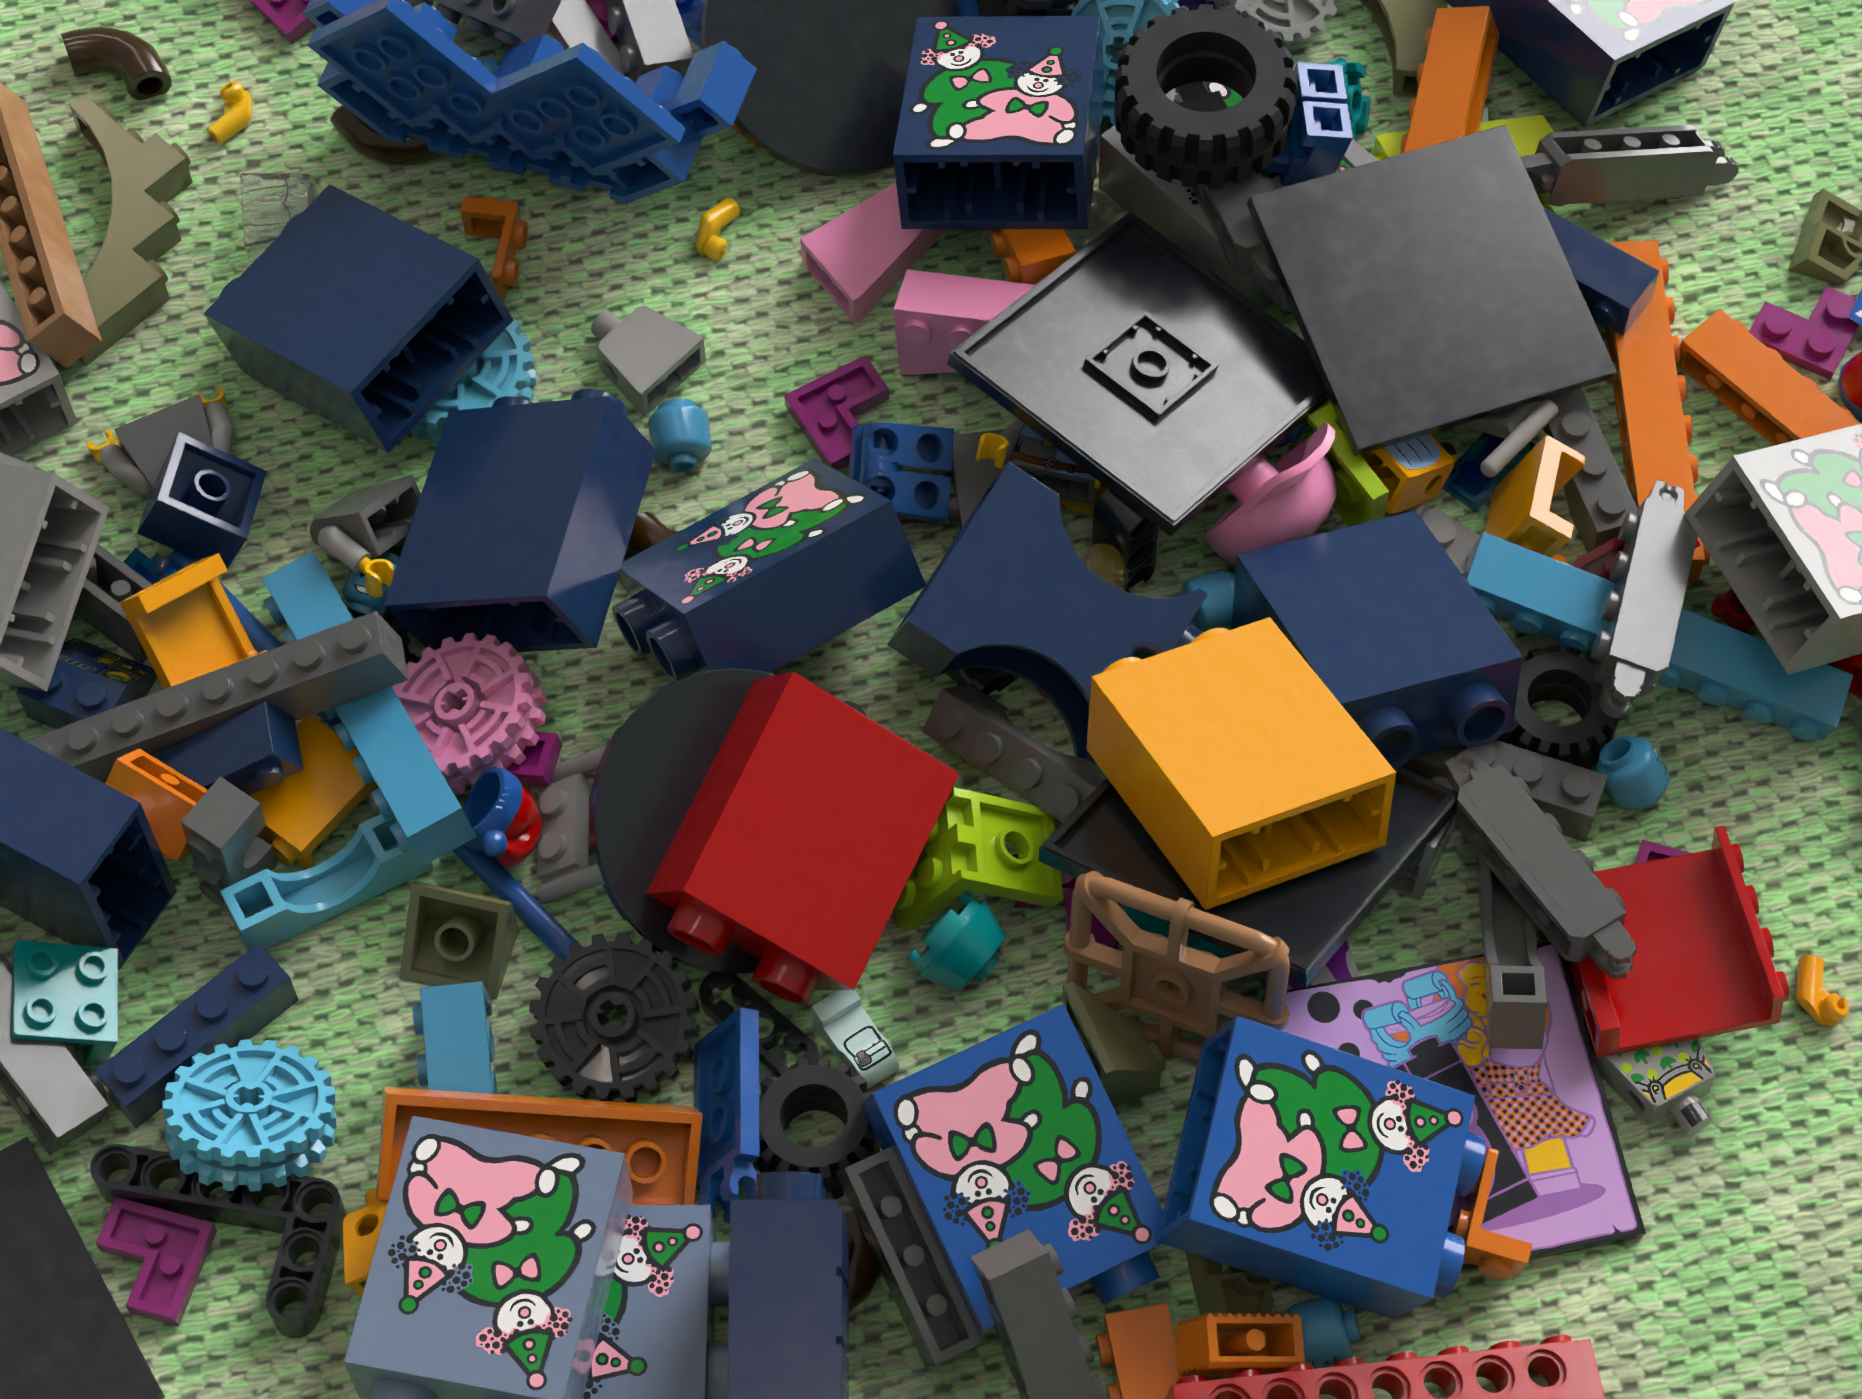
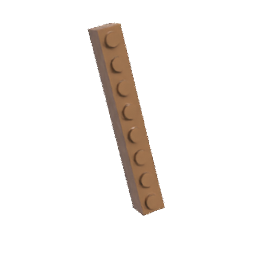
M0 82V249L28 341L67 368L79 358L88 354L102 339L27 104Z

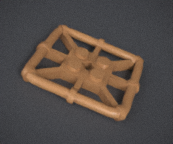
M1097 871L1081 874L1077 878L1072 894L1070 931L1064 938V952L1068 956L1067 983L1073 981L1115 1011L1128 1008L1160 1020V1028L1121 1014L1140 1027L1147 1043H1156L1162 1056L1171 1059L1175 1055L1198 1064L1203 1044L1181 1036L1179 1028L1209 1039L1227 1024L1223 1020L1224 1015L1233 1019L1239 1016L1281 1031L1287 1026L1289 1008L1285 1002L1290 972L1289 947L1280 937L1272 938L1260 931L1194 908V902L1187 899L1179 898L1178 901H1174L1113 878L1104 877ZM1117 903L1170 921L1168 938L1158 933L1141 930ZM1092 913L1123 946V952L1095 942V938L1091 933ZM1188 929L1250 951L1218 958L1211 952L1188 947ZM1088 966L1121 977L1120 987L1093 994L1090 990H1087ZM1268 970L1265 1000L1262 1003L1227 990V982L1229 980Z

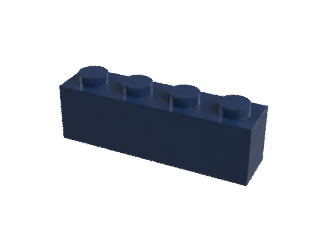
M1543 207L1594 322L1601 327L1610 328L1624 336L1652 299L1659 270Z
M266 701L153 755L154 758L207 790L219 777H222L247 795L267 787L277 786L285 778L303 770L295 718Z
M259 943L94 1071L107 1096L137 1129L163 1108L162 1101L166 1100L165 1087L167 1082H175V1071L180 1066H192V1056L199 1052L205 1055L215 1053L214 1046L222 1043L226 1044L229 1048L238 1047L240 1040L252 1038L295 1004L299 999L291 978Z

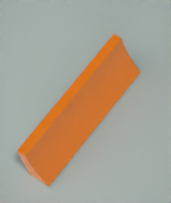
M383 1087L376 1188L377 1200H389L413 1115L625 1153L633 1190L631 1205H694L703 1115L695 1107Z

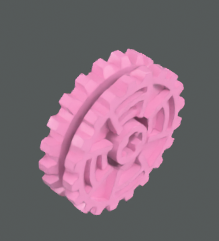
M465 633L462 641L456 642L451 636L442 640L441 648L434 651L431 647H427L421 651L422 659L417 664L413 662L406 664L408 680L393 685L392 688L454 794H463L466 786H473L480 774L489 767L495 766L507 770V767L512 763L521 765L526 759L523 753L524 749L527 746H535L540 737L536 734L535 728L545 724L546 715L539 707L547 703L546 694L542 689L538 688L542 684L534 671H529L530 667L521 655H517L515 648L507 641L500 645V641L496 636L487 634L480 641L475 633Z

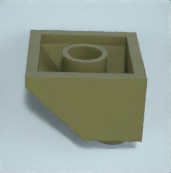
M1073 981L1063 985L1062 1004L1067 1009L1113 1108L1159 1090L1161 1072L1165 1070V1063L1156 1043H1147L1140 1027Z

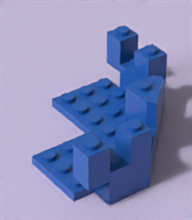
M309 0L303 13L307 19L319 27V29L313 32L307 46L328 62L317 86L386 140L403 144L406 137L428 142V150L461 160L464 159L466 153L488 158L489 167L524 176L526 169L549 175V183L582 192L585 191L587 185L609 190L610 199L627 204L685 181L702 139L733 126L756 72V68L742 57L736 48L722 41L696 52L685 77L669 66L664 65L638 76L636 83H634L608 64L599 52L588 47L586 44L580 43L564 50L561 43L544 33L508 49L494 76L484 68L481 61L468 55L453 43L458 29L448 22L440 11L430 7L425 2L412 7L405 0Z

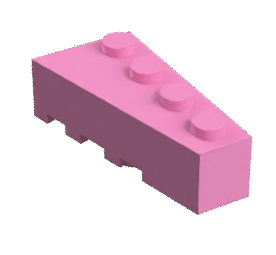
M907 269L893 309L900 375L957 372L947 364L950 352L1035 285Z

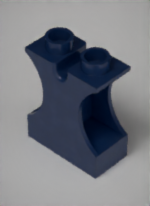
M1009 462L987 488L927 581L926 587L922 589L887 645L935 677L959 669L988 668L1007 672L1025 680L1041 691L1060 713L1070 733L1075 757L1086 758L1097 765L1086 750L1091 676L1102 673L1109 665L1123 658L1136 657L1142 660L1190 644L1197 636L1204 633L1190 622L1208 593L1199 588L1179 596L1155 598L1128 593L1107 583L1082 561L1071 545L1062 522L1059 494Z

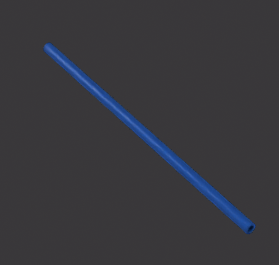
M176 550L168 558V564L176 572L198 561ZM221 583L255 651H269L283 646ZM325 711L317 713L336 733L333 726L342 722L339 716L329 720ZM465 845L452 850L500 900L512 902L515 915L557 957L565 960L570 956L569 945L577 940L502 865L498 864L494 857H488L479 850L473 851Z

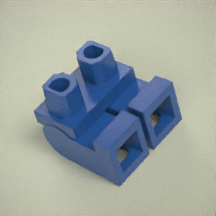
M1297 62L1294 69L1296 72V92L1291 133L1287 135V142L1282 152L1276 157L1272 156V164L1263 170L1279 173L1281 186H1290L1296 184V182L1300 183L1336 173L1353 139L1348 104H1345L1347 95L1342 65Z
M866 423L863 426L856 425L852 427L848 477L891 500L898 518L914 520L915 523L937 524L946 521L949 515L951 477L939 475L951 472L954 428L897 423Z

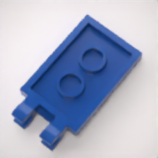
M742 1007L694 1045V1107L703 1114L696 1189L700 1190V1198L697 1205H711L712 1213H714V1201L719 1202L723 1207V1219L726 1223H730V1200H740L738 1196V1183L746 1188L747 1200H756V1175L758 1173L754 1169L752 1162L760 1157L759 1011Z

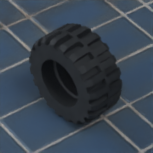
M1200 4L1197 10H1188L1187 6L1173 9L1171 16L1165 18L1161 14L1148 21L1147 30L1141 27L1129 38V45L1122 49L1118 58V69L1115 72L1114 121L1116 131L1121 134L1120 142L1126 152L1131 155L1135 154V162L1146 171L1152 168L1155 169L1156 177L1171 183L1172 179L1180 180L1183 187L1196 188L1197 184H1209V189L1224 187L1225 181L1233 180L1236 184L1249 179L1252 170H1255L1257 173L1263 171L1272 164V156H1278L1284 149L1287 135L1291 133L1293 123L1296 72L1293 70L1294 61L1289 50L1282 47V39L1271 29L1264 31V23L1251 15L1248 18L1240 16L1239 10L1226 7L1225 11L1214 10L1213 5ZM1206 81L1229 87L1237 92L1243 100L1224 110L1199 112L1181 107L1170 100L1166 94L1186 83Z

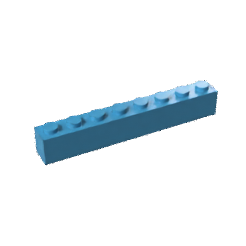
M1485 532L1482 533L1471 549L1463 572V576L1492 616L1495 615L1512 622L1513 627L1521 632L1528 634L1541 633L1557 639L1558 643L1568 650L1574 648L1581 650V652L1588 651L1591 653L1599 631L1605 630L1607 620L1600 618V612L1610 590L1614 591L1615 582ZM1681 609L1669 667L1661 674L1656 683L1669 688L1681 687L1696 693V696L1705 703L1716 706L1725 704L1743 711V715L1749 720L1765 724L1771 722L1789 729V733L1798 739L1816 741L1818 739L1824 740L1838 727L1853 674L1824 664L1788 675L1767 641Z
M314 551L262 578L271 594L270 597L263 600L277 626L285 621L288 625L287 628L280 631L287 644L353 620ZM392 686L325 710L329 720L337 716L341 719L342 722L333 727L346 751L350 752L357 748L360 753L352 761L365 785L367 786L375 781L379 787L372 791L371 795L384 819L392 815L397 819L398 822L389 826L403 853L413 849L422 866H425L477 837L462 807Z

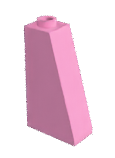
M896 183L800 238L802 263L850 320L856 324L876 306L905 275L907 269L910 270L947 229H901Z

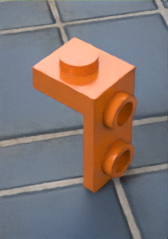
M464 196L460 212L465 235L500 239L492 271V283L502 301H505L508 286L515 287L518 282L519 260L515 259L517 248L525 249L528 223L521 221L518 202L503 201L493 197L476 198Z
M1488 1147L1485 1151L1479 1178L1470 1194L1467 1211L1462 1209L1458 1211L1452 1233L1462 1236L1464 1239V1262L1479 1266V1272L1486 1276L1508 1279L1510 1276L1517 1277L1527 1266L1532 1244L1481 1229L1499 1150Z

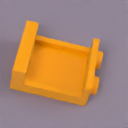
M1546 435L1494 488L1484 532L1552 558L1571 539L1574 525L1549 511L1551 499L1584 467L1585 456Z
M219 553L200 559L119 602L164 689L267 651H255L217 577L228 571Z
M312 715L303 718L296 726L303 770L285 778L277 786L267 787L249 795L261 804L266 826L258 835L271 843L270 845L273 848L275 857L283 864L291 867L296 862L305 870L315 865L312 852L366 795L374 800L371 792L379 788L375 781L366 786L352 761L353 758L360 755L357 748L347 752L338 734Z

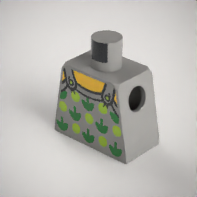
M1699 1038L1598 1058L1595 1054L1600 1076L1648 1126L1672 1114L1686 1136H1691L1704 1129L1713 1120L1699 1099L1709 1093L1715 1079L1714 1069Z

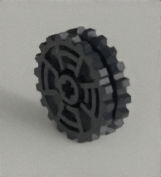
M618 932L615 941L607 942L603 933L592 935V945L583 947L578 941L569 945L570 956L565 960L555 956L549 962L553 973L549 978L539 977L535 986L540 991L541 997L539 1000L530 1001L529 1012L534 1015L538 1023L530 1026L529 1029L531 1038L535 1039L536 1044L543 1045L537 1051L540 1060L545 1064L546 1068L554 1067L551 1074L563 1087L572 1083L571 1089L576 1092L577 1096L583 1099H587L592 1093H595L596 1098L600 1099V1101L613 1102L615 1096H622L627 1103H635L638 1100V1093L645 1090L652 1097L661 1092L660 1082L667 1078L675 1082L680 1077L681 1073L677 1068L678 1063L681 1060L691 1061L694 1055L689 1039L699 1037L700 1025L697 1024L696 1018H693L692 1015L699 1012L700 1009L695 994L688 992L693 987L683 969L676 971L678 964L668 951L657 955L658 951L654 949L651 942L643 938L636 945L630 939L628 933ZM614 1009L620 1015L627 1013V1016H621L624 1024L617 1029H614L610 1023L603 1025V1022H609L606 1014Z

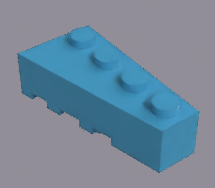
M483 982L420 988L421 1003L412 1005L415 1034H424L425 1054L417 1055V1072L420 1086L428 1085V1090L498 1094L495 1072H491L490 1062H494L495 1057L494 1036L492 1035L490 1021H486V1015H493L492 999Z

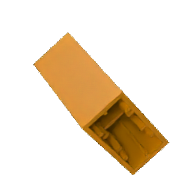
M1270 617L1232 630L1226 628L1210 629L1197 636L1190 644L1142 660L1136 657L1123 658L1109 665L1102 673L1091 676L1086 750L1205 910L1386 845L1396 771Z

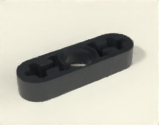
M712 972L703 979L699 987L700 1004L705 1014L718 1025L734 1013V1008L724 1000H720L716 1004L713 1003L714 996L712 990L716 987L721 991H725L729 987L732 988V1000L738 1007L759 1011V1017L766 1018L772 1022L774 1028L771 1034L763 1039H759V1061L776 1076V1069L784 1064L787 1065L785 1052L777 1046L783 1033L787 1034L783 1037L784 1046L790 1052L796 1055L803 1050L805 1051V1058H808V1065H818L819 1054L814 1041L736 974ZM797 1064L791 1065L789 1070L797 1068Z

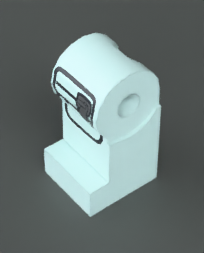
M855 989L837 990L811 1006L814 1027L838 1061L851 1067V1076L854 1078L860 1074L867 1081V1090L899 1071V1063L891 1046L878 1031L861 1005V998Z

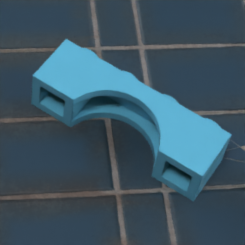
M380 814L359 824L350 842L337 854L319 865L294 873H276L264 869L220 890V893L247 951L258 943L266 950L432 870V862L422 866L413 849L403 853L389 826L398 822L394 815L384 819L383 815Z

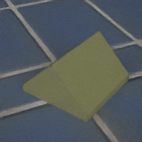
M414 881L411 884L400 979L432 986L482 981L491 999L497 1000L519 932L512 902Z

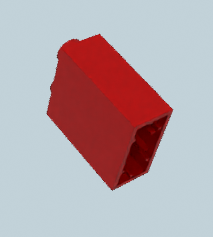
M795 672L755 679L646 894L676 910L667 927V931L683 943L706 954L722 957L729 942L760 959L752 980L763 989L784 1000L806 1006L814 990H854L960 773Z

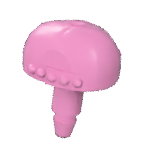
M1325 422L1310 438L1297 444L1274 466L1262 456L1226 488L1238 501L1212 525L1202 538L1218 555L1236 565L1237 554L1313 536L1329 515L1337 496L1336 475L1325 455L1335 439V430Z

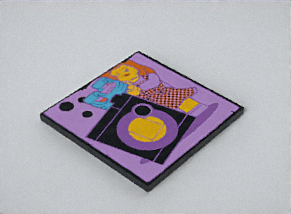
M1550 941L1537 944L1539 958L1544 966L1547 997L1543 1049L1489 1048L1483 954L1287 990L1285 1004L1289 1008V1020L1287 1026L1282 1031L1475 1095L1468 1132L1484 1137L1485 1151L1488 1147L1499 1150L1481 1229L1531 1243L1532 1248L1529 1260L1642 1238L1646 1234L1568 962L1564 960ZM1471 1192L1466 1197L1454 1196L1447 1232L1452 1233L1458 1211L1460 1209L1467 1211ZM1463 1261L1460 1274L1478 1271L1479 1266Z

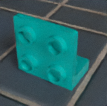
M23 940L16 941L13 946L12 1037L25 1040L76 1043V1046L83 1047V1065L94 1066L106 1063L118 1042V949Z

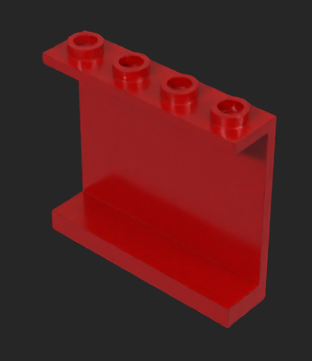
M1725 825L1714 828L1711 850L1594 872L1606 888H1613L1622 898L1627 912L1624 928L1629 932L1630 938L1634 939L1633 942L1636 943L1637 949L1636 955L1632 957L1633 969L1627 975V979L1622 978L1615 981L1613 978L1608 979V976L1604 975V971H1600L1590 957L1581 962L1567 960L1597 1058L1780 1023L1783 1002L1789 1001L1788 982L1782 970H1775L1771 959L1774 957L1772 936L1767 927L1761 928L1756 916L1759 914L1756 891L1752 885H1745L1742 876L1744 872L1743 855L1737 843L1731 844Z

